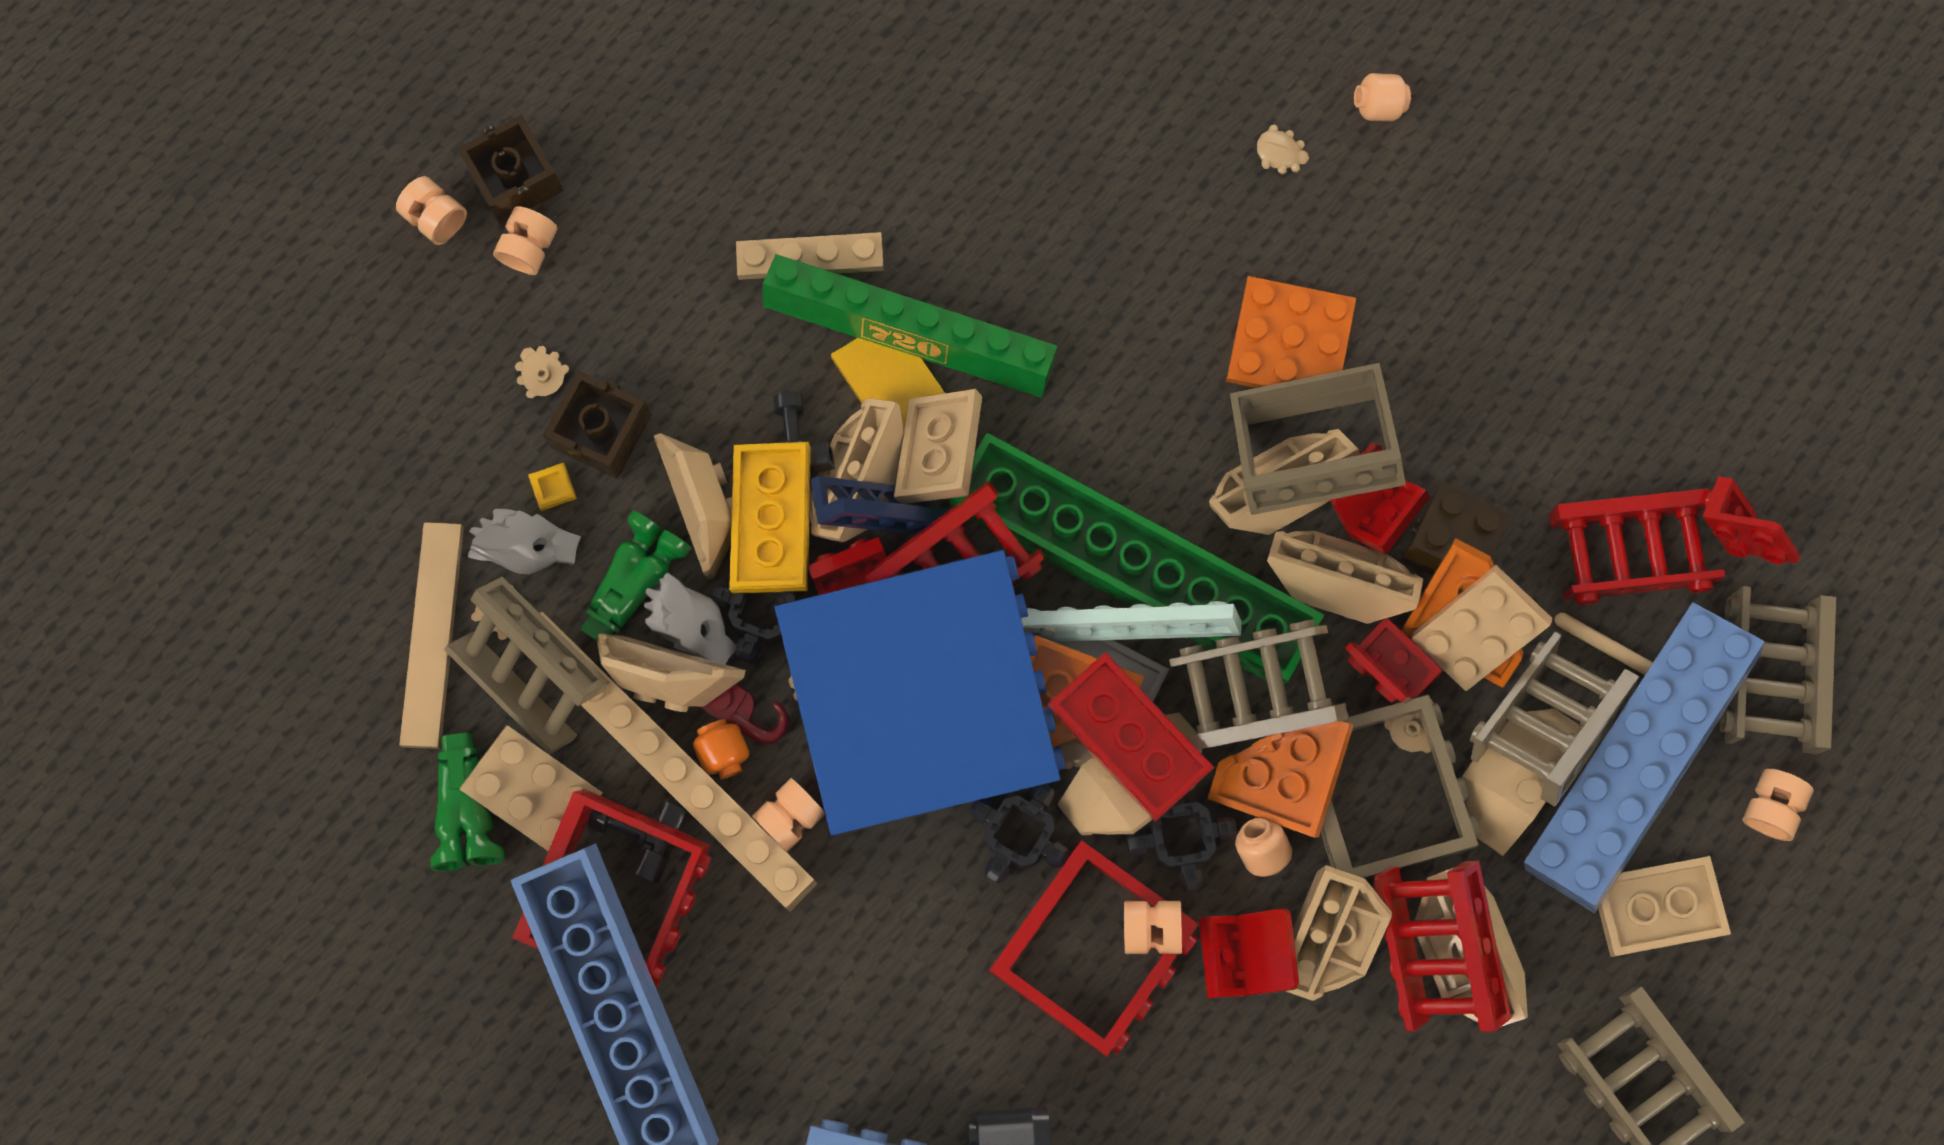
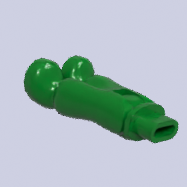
M634 510L628 516V524L634 533V538L631 541L623 542L617 549L611 565L589 605L592 610H586L585 613L589 616L580 628L582 632L596 641L599 634L612 635L613 632L619 634L621 628L646 599V589H655L660 584L659 579L669 572L670 561L684 558L692 550V547L667 530L663 531L650 519ZM658 541L655 552L647 556L650 548Z
M472 733L442 736V752L437 754V758L441 762H438V797L434 826L435 835L440 839V846L430 858L431 870L445 872L466 867V860L469 864L475 866L502 863L505 861L504 849L490 841L487 837L493 828L490 810L459 789L480 761L479 750L473 748ZM464 832L467 838L466 858L460 842V837Z

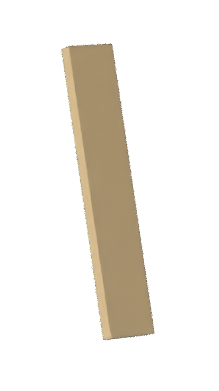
M424 523L399 744L401 747L441 749L450 655L444 649L448 644L452 643L464 533L462 524Z

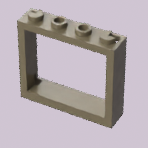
M1380 363L1230 393L1244 486L1251 515L1406 485L1402 458ZM1375 400L1385 450L1256 475L1248 425Z
M1429 695L1411 699L1407 703L1401 702L1354 715L1343 721L1354 724L1353 731L1419 712L1460 838L1352 868L1332 801H1330L1321 830V837L1331 867L1368 879L1375 877L1389 867L1398 866L1400 870L1471 850L1478 846L1477 838L1481 837L1480 828L1475 816L1468 815L1464 803L1465 800H1468L1467 788L1461 777L1456 778L1452 763L1456 762L1455 752L1449 740L1444 741L1439 727L1444 724L1443 716L1437 703L1432 704Z

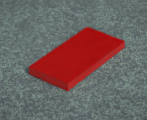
M1106 652L1047 705L1154 822L1162 817L1214 768Z

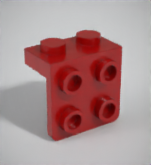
M1373 442L1360 455L1382 451L1383 448L1381 445ZM1405 480L1406 485L1332 499L1330 502L1349 537L1386 555L1430 497L1426 489Z
M1718 476L1714 489L1710 490L1707 494L1705 511L1702 517L1711 528L1712 533L1721 542L1725 551L1739 558H1746L1748 555L1762 557L1767 562L1777 565H1783L1785 562L1798 563L1800 553L1782 526L1773 521L1755 519L1757 513L1734 479Z
M879 537L872 540L865 538L850 545L849 549L840 553L821 555L815 559L813 564L807 567L818 595L867 584L868 581L864 578L867 571L886 558Z
M1389 618L1383 619L1360 644L1350 642L1345 647L1351 654L1347 661L1362 675L1367 674L1370 677L1373 675L1379 681L1375 688L1391 703L1394 701L1396 703H1407L1411 699L1418 698L1444 672L1435 661Z
M1274 909L1238 916H1207L1199 918L1208 998L1241 997L1297 989L1299 977L1289 910Z

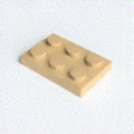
M976 389L909 399L894 498L900 504L969 495L982 396Z
M1495 565L1415 630L1411 640L1467 691L1551 625L1553 618Z
M508 725L505 726L459 788L462 792L547 851L550 849L573 792L586 789L597 795H602L600 790Z
M1710 856L1622 872L1598 908L1610 957L1731 934Z

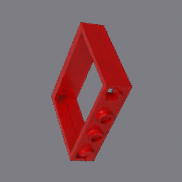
M586 789L574 791L542 866L575 852L592 809L692 853L646 961L647 968L657 988L666 971V967L661 965L666 952H672L680 938L681 930L677 929L681 916L682 914L687 916L694 905L697 894L693 893L692 890L697 878L703 879L711 864L712 858L707 856L711 845ZM522 913L512 938L538 949L526 917Z
M1081 840L989 972L1100 1054L1107 1057L1111 1051L1118 1055L1131 1037L1125 1030L1134 1018L1141 1022L1154 1003L1148 998L1156 985L1162 989L1167 985L1177 970L1171 964L1178 954H1162L1104 1039L1010 971L1086 862H1089L1140 900L1147 901L1150 907H1155L1158 901H1166ZM1181 912L1182 954L1186 956L1199 938V936L1193 933L1198 923Z

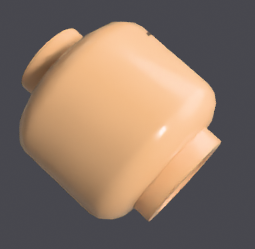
M1370 73L1363 79L1361 85L1356 87L1354 92L1355 106L1359 107L1362 117L1370 121H1396L1401 117L1402 113L1408 110L1411 101L1410 87L1408 84H1405L1400 75Z
M1265 818L1249 820L1242 826L1236 836V849L1246 869L1253 875L1266 877L1278 874L1287 867L1292 859L1293 850L1282 826L1269 822Z

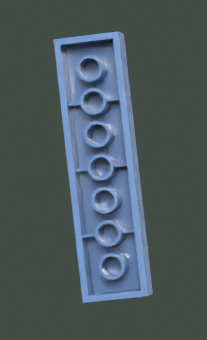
M1692 602L1524 861L1525 870L1586 909L1596 913L1758 661L1765 641Z
M596 843L510 880L619 1145H717L719 1138Z

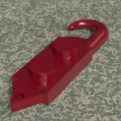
M684 651V652H683V653H686V654L693 655L692 653H690V652H688V651ZM738 683L707 705L699 706L719 720L726 719L727 724L738 725L743 734L762 744L774 743L780 740L787 732L789 726V715L785 707L778 701L773 703V707L779 715V723L774 729L766 730L751 721L755 709L754 696L751 694V691Z

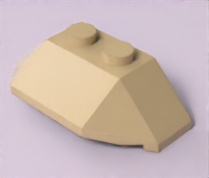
M867 398L861 404V409L850 416L834 434L830 446L833 449L835 469L819 472L817 476L895 485L904 436L900 405L893 401ZM826 489L829 503L838 499L830 489ZM811 490L809 518L812 524L811 534L815 537L845 542L868 530L818 524L813 491ZM858 492L852 497L853 499L864 500ZM884 495L880 500V502L889 501L887 497Z
M1339 429L1329 430L1327 434L1312 433L1290 437L1254 457L1256 475L1357 456L1360 453L1359 449ZM1240 465L1225 474L1209 503L1210 507L1229 528L1270 535L1330 500L1251 515L1244 486L1242 467Z
M662 433L654 435L702 571L707 580L715 578L731 545L732 497L726 499L721 487L728 484L721 463L713 465L708 453Z
M1279 531L1274 535L1267 562L1291 597L1301 603L1366 624L1415 610L1419 604L1423 578L1417 574H1411L1404 565L1388 554L1384 555L1373 549L1317 531H1294L1290 533Z
M599 634L597 639L601 665L619 688L634 692L633 698L640 701L656 703L657 699L665 701L664 707L674 711L687 712L688 706L707 705L742 680L746 671L623 635Z
M1557 709L1527 712L1568 735L1571 733L1578 735L1583 728ZM1508 721L1499 733L1500 736L1547 762L1553 760L1558 763L1563 756L1560 753V748L1511 721ZM1488 748L1479 762L1472 761L1461 777L1468 792V800L1464 802L1468 815H1474L1478 822L1481 837L1477 839L1504 856L1546 801L1541 799L1545 783L1540 781L1541 776L1495 750Z
M1180 713L1166 715L1184 736L1197 734ZM1095 757L1081 766L1058 803L1060 810L1081 835H1092V833L1106 835L1134 834L1152 820Z
M1327 865L1317 871L1293 928L1299 985L1297 989L1286 992L1314 1001L1322 997L1325 992L1339 989L1366 975L1392 917L1390 909L1366 879Z
M1451 869L1430 876L1427 880L1447 879V872ZM1485 887L1512 1017L1503 1025L1505 1026L1528 1017L1525 972L1495 898ZM1449 896L1422 897L1415 920L1456 919L1453 899ZM1457 935L1418 937L1426 959L1464 958L1461 939ZM1465 974L1433 975L1441 998L1473 997L1469 978ZM1463 1014L1466 1017L1478 1022V1019L1474 1016V1014Z

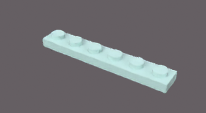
M1221 601L1193 606L1185 603H1173L1166 607H1151L1145 604H1136L1131 608L1097 606L1094 609L1085 610L1061 607L1057 611H1039L1027 608L1028 617L1021 618L1025 633L1033 632L1034 637L1038 635L1054 642L1241 636L1242 625L1234 604H1227Z

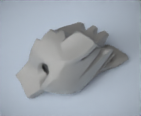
M494 509L492 520L481 518L482 528L472 527L470 529V533L475 538L472 540L468 558L492 561L510 571L527 575L541 571L555 562L573 565L576 558V550L581 536L558 528L537 513L532 517L522 511L509 509ZM538 544L544 545L543 550L539 552L533 548Z
M668 572L663 578L659 579L660 584L655 589H646L645 593L652 600L645 602L644 607L652 613L645 619V623L652 631L660 635V637L673 642V647L678 650L688 651L697 657L726 664L736 651L737 645L725 635V627L720 609L711 598L684 587L678 579ZM701 625L706 627L705 637L701 635Z

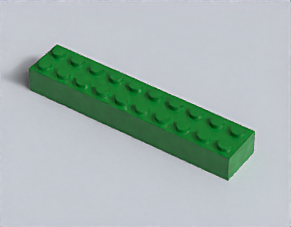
M986 433L974 453L969 495L987 481H990L998 492V497L993 500L996 505L994 510L1024 549L1032 553L1040 548L1044 553V560L1130 607L1136 604L1166 607L1173 603H1185L1193 606L1207 605L1214 601L1234 604L1242 621L1241 636H1239L1240 643L1253 641L1252 633L1276 628L1277 635L1291 632L1290 624L1313 620L1316 627L1319 626L1324 617V614L989 433ZM967 496L949 498L950 508H953ZM975 515L969 518L989 529L982 518L978 520ZM1237 636L1187 638L1208 650L1217 649L1216 641ZM1297 640L1275 645L1284 687L1301 659ZM1260 648L1238 653L1241 668L1267 681Z

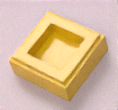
M564 462L528 475L541 511L577 499Z

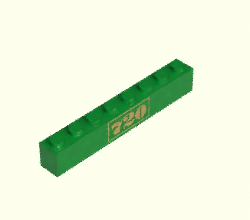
M775 254L763 282V307L908 353L1042 398L1053 368L1057 345Z

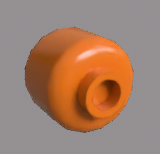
M722 719L697 730L699 736L694 739L693 749L701 768L708 775L719 774L720 779L723 780L742 772L740 764L748 759L749 749L738 725L727 724L726 719Z

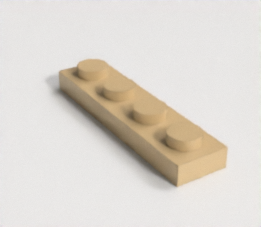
M881 232L736 241L737 276L739 280L765 278L775 254L836 274L884 271Z

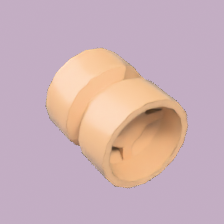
M426 176L418 177L410 182L401 192L396 202L398 214L411 225L418 226L419 231L436 245L446 243L463 226L467 217L466 209L453 197L445 195L443 189Z
M515 207L505 226L509 233L500 236L493 255L498 261L512 269L528 275H536L545 258L542 248L550 246L558 228L553 221L534 210Z
M1765 769L1755 788L1759 797L1750 800L1742 820L1750 828L1771 838L1792 841L1801 822V818L1797 813L1806 810L1814 791L1813 787L1792 774L1775 769Z
M792 778L776 792L777 800L775 802L766 801L752 815L758 824L786 852L802 838L801 830L803 828L811 829L826 815L824 810Z
M1124 901L1125 954H1148L1151 948H1156L1159 954H1182L1181 901H1158L1155 907H1150L1147 901ZM1151 925H1155L1158 928L1151 929Z

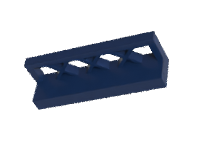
M823 476L811 479L817 521L820 525L918 534L950 510L933 508L930 501L917 502V506L900 504L894 498L896 485ZM826 489H830L838 499L829 503ZM858 492L864 500L853 499L852 497ZM884 495L891 503L880 502V500Z

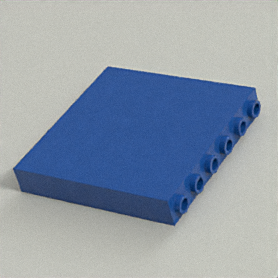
M1005 550L774 606L831 835L1060 780L1059 770L1066 769L1061 746L1053 747L1049 732L1057 731L1052 711L1049 708H1043L1040 694L1047 693L1042 670L1034 671L1031 656L1038 655L1033 632L1025 633L1021 618L1028 617L1023 594L1015 595L1012 580L1019 579L1014 556L1006 557Z

